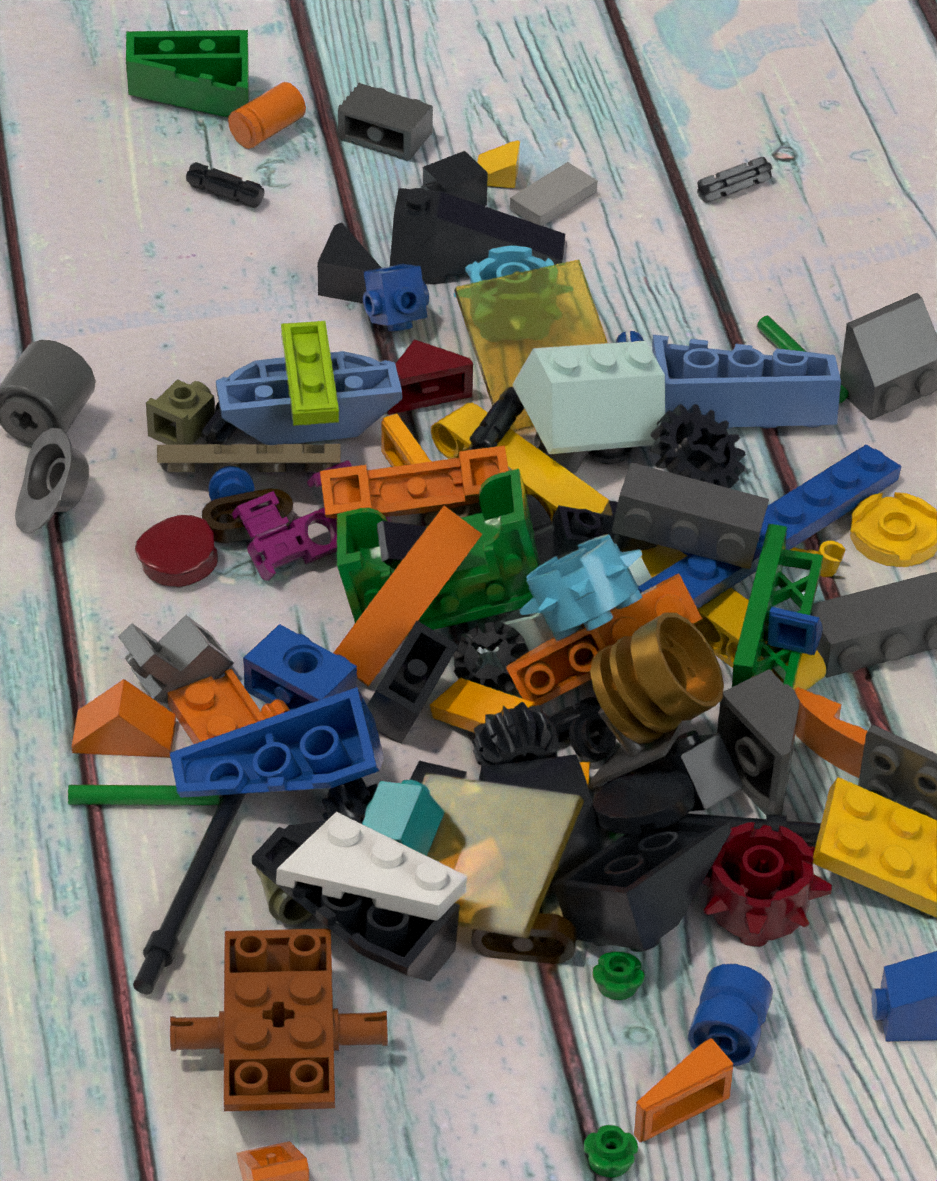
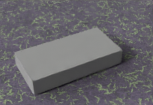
M567 162L510 197V210L529 222L544 226L596 193L598 180Z

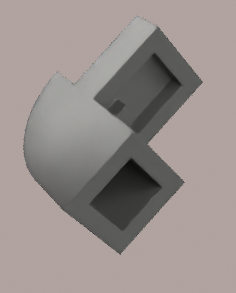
M187 615L159 641L152 638L133 623L118 636L130 652L125 659L131 666V670L150 696L162 703H168V692L210 676L214 680L218 679L234 664L215 637Z

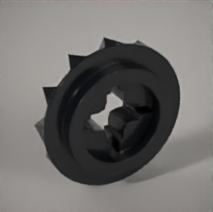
M498 620L489 623L477 622L475 628L471 629L468 633L461 634V641L453 655L455 666L453 672L458 679L463 678L508 693L516 686L506 666L528 653V646L523 636L514 627ZM481 647L492 652L496 647H499L500 649L497 651L496 656L500 660L499 663L504 666V669L501 671L497 666L493 667L489 664L481 669L480 666L483 663V659L479 656L480 653L477 649Z

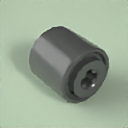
M42 339L31 342L0 384V425L15 439L32 446L37 438L50 428H59L67 433L94 393L96 380L92 368L76 351L57 341Z

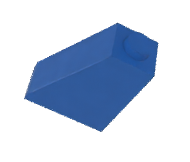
M937 951L884 966L880 988H873L871 1004L873 1019L882 1020L885 1042L937 1040Z

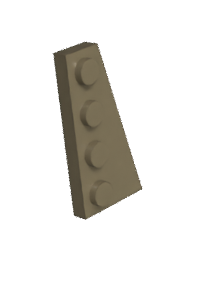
M341 444L157 445V463H168V472H195V463H213V472H217L226 466L241 468V463H259V472H286V463H305V472H320L332 467V463H341Z

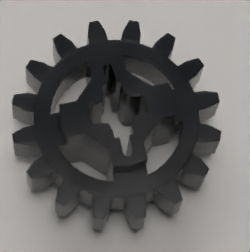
M682 404L678 405L673 411L669 410L656 423L658 426L650 434L656 440L650 447V452L661 457L655 464L657 468H666L670 473L726 488H731L739 480L738 476L745 470V466L739 461L746 454L744 450L735 448V443L740 437L736 434L729 435L726 431L729 422L727 420L721 423L714 420L715 412L711 409L706 415L701 414L697 404H693L688 411Z

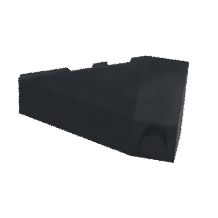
M398 188L393 218L390 266L400 264L421 266L422 279L425 284L446 283V276L467 273L465 271L466 266L473 264L475 261L479 263L488 258L489 250L510 245L531 248L532 256L543 261L549 258L553 261L555 268L562 267L566 234L442 191L421 188Z
M278 827L252 855V865L276 884L277 868L307 838ZM298 881L295 888L277 885L360 955L404 975L430 982L456 950L460 905L454 903L438 921L375 907L372 898L347 892H344L341 899L322 895V887Z

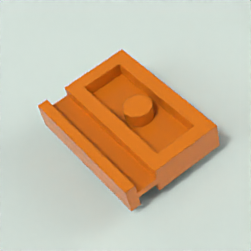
M232 669L226 670L225 676L214 680L210 676L167 693L169 708L176 715L177 720L193 744L266 719Z

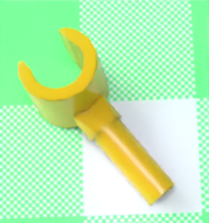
M836 541L823 542L818 551L795 547L790 549L823 555V565L820 574L822 577H830L837 572L845 553L844 546Z

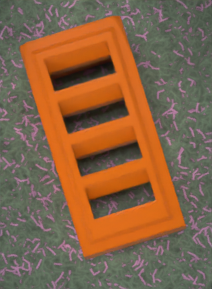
M712 1038L706 1040L693 1050L636 1102L634 1136L639 1142L646 1141L729 1099L733 1063Z

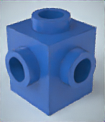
M400 264L363 271L366 286L363 304L371 323L387 325L388 331H401L413 328L414 320L428 318L426 306L429 304V291L422 279L421 266Z

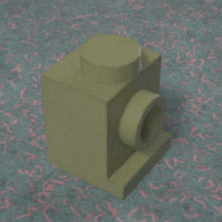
M177 379L156 400L150 398L146 402L148 437L166 445H193L201 437L203 428L215 414V399L210 389L199 381L187 384ZM172 422H175V423H176V427H174V426H172V425H170V424H171Z

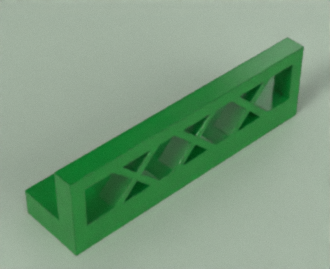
M768 523L733 663L732 687L769 669H774L784 680L783 684L789 685L794 690L802 653L788 649L774 653L765 643L768 640L769 612L771 607L791 598L801 609L797 611L798 613L811 615L823 565V555L787 550V526ZM783 566L810 570L808 576L792 583L782 573Z

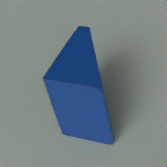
M771 607L767 645L815 655L823 631L820 618Z

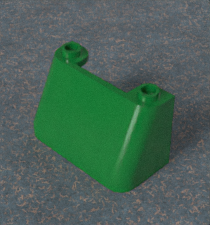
M519 468L495 474L482 483L479 490L482 513L462 517L464 521L482 533V536L418 621L432 630L521 609L533 598L526 581V576L539 567L540 563L525 487ZM359 508L337 514V567L355 623L395 571L383 563L381 558L377 524L381 521H387V519L381 512L372 508Z

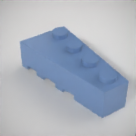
M653 334L652 353L665 374V414L669 410L673 411L680 404L687 411L693 404H697L701 414L706 415L711 409L715 412L714 420L721 423L727 420L729 422L727 429L733 427H761L769 429L777 426H806L814 428L821 425H837L841 378L835 355L776 349L772 356L762 354L751 345L735 344V348L732 351L708 348V341L690 339L689 346L668 344L669 336Z

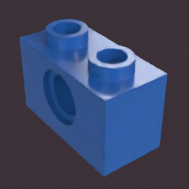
M281 624L243 657L244 688L246 691L268 704H271L275 699H280L286 703L290 710L357 687L356 665L352 664L345 657L336 655L317 645L305 635L297 634Z

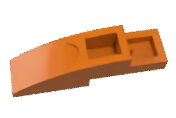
M678 573L641 592L642 598L637 602L622 609L612 608L610 611L613 619L590 631H587L584 624H581V628L570 636L557 641L555 637H552L506 666L522 699L534 702L535 706L542 705L591 680L592 658L600 650L609 645H614L624 636H632L641 626L663 613H677L688 619L692 624L701 620L702 617L680 574Z

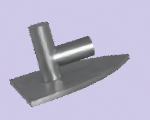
M601 708L598 713L619 741L621 747L597 771L589 782V789L666 756L681 732L682 722L674 730L663 733L655 741L638 744L625 737L611 723Z

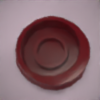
M177 515L153 525L138 538L135 545V552L138 560L142 563L144 573L149 579L164 586L183 587L192 585L207 577L218 563V553L214 546V533L205 519L194 515Z

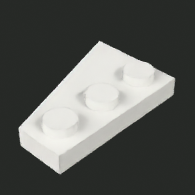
M336 812L277 868L276 884L295 888L297 881L322 887V895L339 899L342 898L344 892L372 898L375 907L438 921L466 892L467 876Z

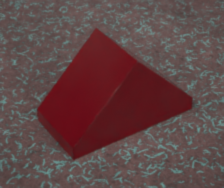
M414 339L395 363L402 389V399L388 410L387 414L391 415L471 398L473 396V362L471 358Z

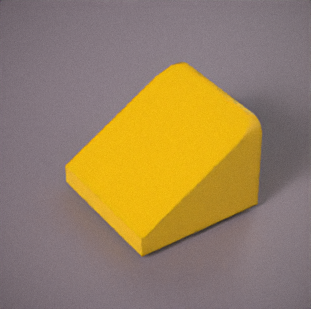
M519 140L479 154L477 163L488 172L487 186L515 188L520 157Z

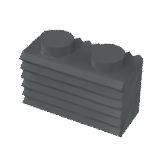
M358 83L357 87H354L353 92H350V95L346 97V100H343L342 105H339L338 137L341 140L346 139L349 143L353 141L356 145L360 143L363 147L368 146L370 150L375 148L377 152L382 150L384 154L389 152L392 157L397 155L399 159L404 157L406 161H409L433 133L432 105L418 99H410L388 92L383 88H374Z

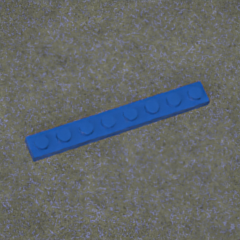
M866 444L767 506L750 569L689 554L638 586V589L641 593L679 573L697 609H699L756 572L768 523L787 526L786 549L790 550L856 508L859 502L881 492L898 481L902 466L886 457L881 451Z

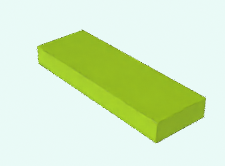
M326 321L281 324V339L293 426L339 423V407Z

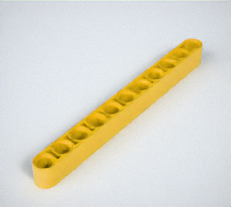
M466 403L434 423L431 427V436L437 449L448 459L459 458L460 451L470 450V436L480 426V422L488 412L474 403ZM509 429L503 439L497 443V446L505 445L508 467L512 470L519 468L526 494L532 495L540 502L551 521L559 505L576 509H587L597 513L603 512L609 499L513 430ZM661 545L641 551L643 554L641 558L652 578L687 556L680 550ZM730 588L700 607L698 611L702 619L693 625L703 634L713 649L714 654L733 668L749 600ZM768 645L774 653L784 650L783 648ZM817 650L815 655L802 653L794 690L796 687L808 690L824 678L826 665ZM772 669L771 671L775 674V676L782 683H784V680L780 677V675L774 669Z

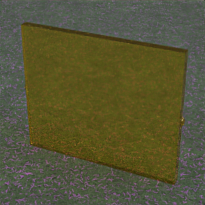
M579 259L524 272L516 271L511 275L457 286L454 289L492 406L499 400L498 398L506 388L513 387L512 384L533 348L608 343ZM525 408L510 427L514 432L534 428Z
M426 773L422 784L430 790L432 798L445 811L427 857L467 876L466 892L455 902L460 905L458 926L528 938L554 873L558 870L559 861L584 800L577 795Z

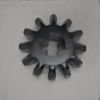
M521 702L511 709H507L503 705L501 712L485 715L486 723L474 728L475 739L472 743L475 749L473 753L478 765H481V767L557 757L556 749L560 746L557 739L559 735L554 722L550 721L540 705L528 708L524 702Z

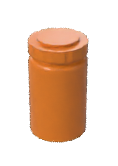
M282 82L241 108L231 112L228 117L231 134L243 147L253 148L301 119L306 113L305 101L294 85Z

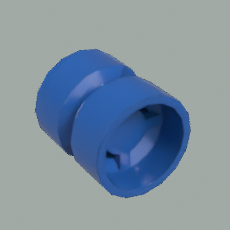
M722 964L713 967L707 974L700 995L699 1006L695 1010L689 1029L688 1040L691 1047L695 1050L703 1042L712 1038L732 1061L733 1066L749 1063L755 1056L762 1034L760 1026L766 1021L772 1001L773 989L770 982L761 973L747 966Z

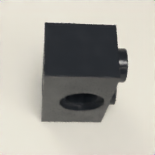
M419 621L415 622L367 704L375 719L377 730L402 744L458 648V644Z

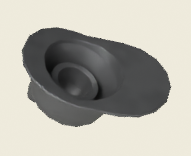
M50 428L43 432L34 442L28 454L24 480L15 511L16 525L22 532L32 533L41 529L55 512H67L74 508L81 500L87 488L89 480V464L87 459L81 452L72 447L69 436L62 429Z

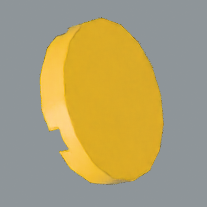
M895 492L894 497L882 498L883 493L874 494L859 502L853 511L850 524V538L856 549L869 560L885 566L908 567L925 562L937 552V510L919 497Z

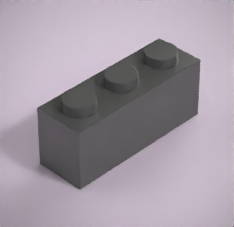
M631 462L619 495L611 532L750 569L769 499Z
M937 572L814 603L811 616L819 617L823 626L817 651L822 656L826 665L825 677L828 678L846 672L851 673L861 668L887 661H896L906 656L937 649Z

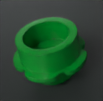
M612 951L600 956L598 965L594 966L592 976L598 990L605 997L613 1000H625L632 997L642 985L645 974L640 970L642 963L636 956L620 951Z
M605 1125L601 1126L597 1133H590L586 1137L584 1152L588 1154L589 1165L595 1173L603 1177L614 1178L625 1174L635 1162L634 1154L638 1152V1143L631 1133H625L619 1126ZM615 1146L616 1149H608L606 1147Z

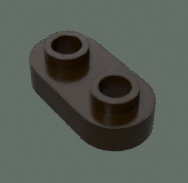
M273 488L214 499L204 506L202 519L207 521L213 531L215 542L232 543L251 539L241 518L234 520L232 516L236 507L274 491L279 501L275 507L281 518H288L289 523L286 524L288 527L293 521L292 498L286 492Z
M492 908L479 913L474 918L471 943L475 950L491 958L560 964L573 957L576 948L577 930L573 923L558 914H541L513 911L505 908Z

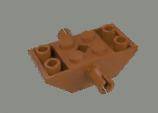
M329 928L225 931L224 1011H219L218 1017L176 1018V1016H170L171 1052L177 1050L219 1049L220 1054H224V1112L335 1109L334 1051H339V1046H388L387 1011L338 1013V1008H333L331 930Z

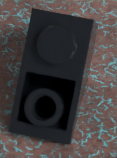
M697 730L683 733L677 737L666 756L635 769L637 771L657 768L674 769L687 774L693 784L695 799L694 806L690 811L706 810L744 788L719 733L699 735Z

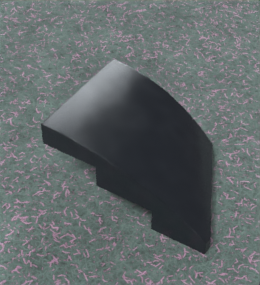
M576 754L481 767L479 784L494 816L491 832L507 867L504 883L516 911L532 912L537 902L551 893L556 895L553 887L554 882L600 852L596 818L582 767Z

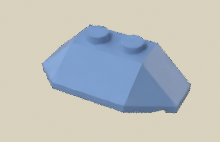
M345 351L331 352L339 407V423L293 426L284 357L255 360L234 371L228 378L222 377L216 380L221 417L267 445L297 444L358 437L402 399V389L395 362L387 360L379 362L368 356Z

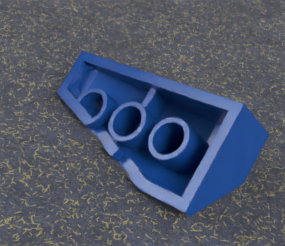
M358 687L170 752L177 793L181 798L333 788L379 772L384 761L375 719Z

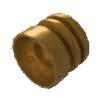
M663 613L641 626L632 636L622 637L614 645L605 647L592 658L590 669L592 685L601 708L611 723L625 737L638 744L655 741L663 733L674 730L682 721L692 720L715 707L723 697L724 682L722 672L713 649L703 634L688 619L677 613Z

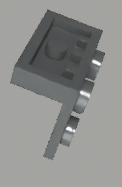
M872 725L866 733L858 786L937 820V754Z

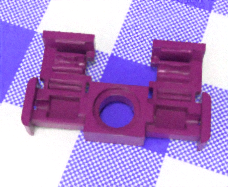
M346 460L325 470L352 467L349 460ZM320 472L313 474L307 481L310 488L322 486ZM274 491L237 506L232 513L234 520L241 518L251 539H253L248 545L247 551L259 575L265 581H270L276 574L274 569L302 558L307 565L337 552V518H326L325 508H321L293 520L287 527L286 524L289 523L288 518H281L275 507L279 501ZM317 523L325 526L331 536L330 543L327 545L314 543L308 535L309 525ZM261 555H264L266 560L263 561Z

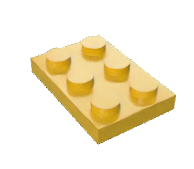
M837 777L829 788L813 855V864L937 918V820Z

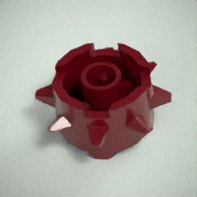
M748 822L731 828L730 835L702 884L707 886V906L703 911L706 915L712 914L718 925L731 934L738 936L743 944L761 947L768 940H776L792 934L799 926L807 927L810 924L807 919L810 900L830 895L832 884L814 875L813 855L815 847H809L802 837L787 827L779 826V832H776L768 825H763L760 829H754L755 822Z

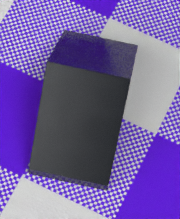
M343 223L334 225L317 262L318 295L363 304V295L366 292L363 271L382 267Z

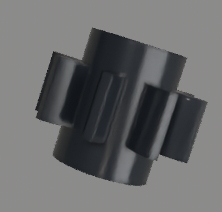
M359 778L330 788L327 798L322 800L326 812L322 814L324 821H327L338 812L348 818L360 816L362 824L366 808L372 801L378 787L377 784L367 787L363 778Z

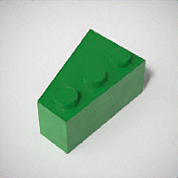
M248 30L126 31L128 95L228 118L231 112L249 102Z

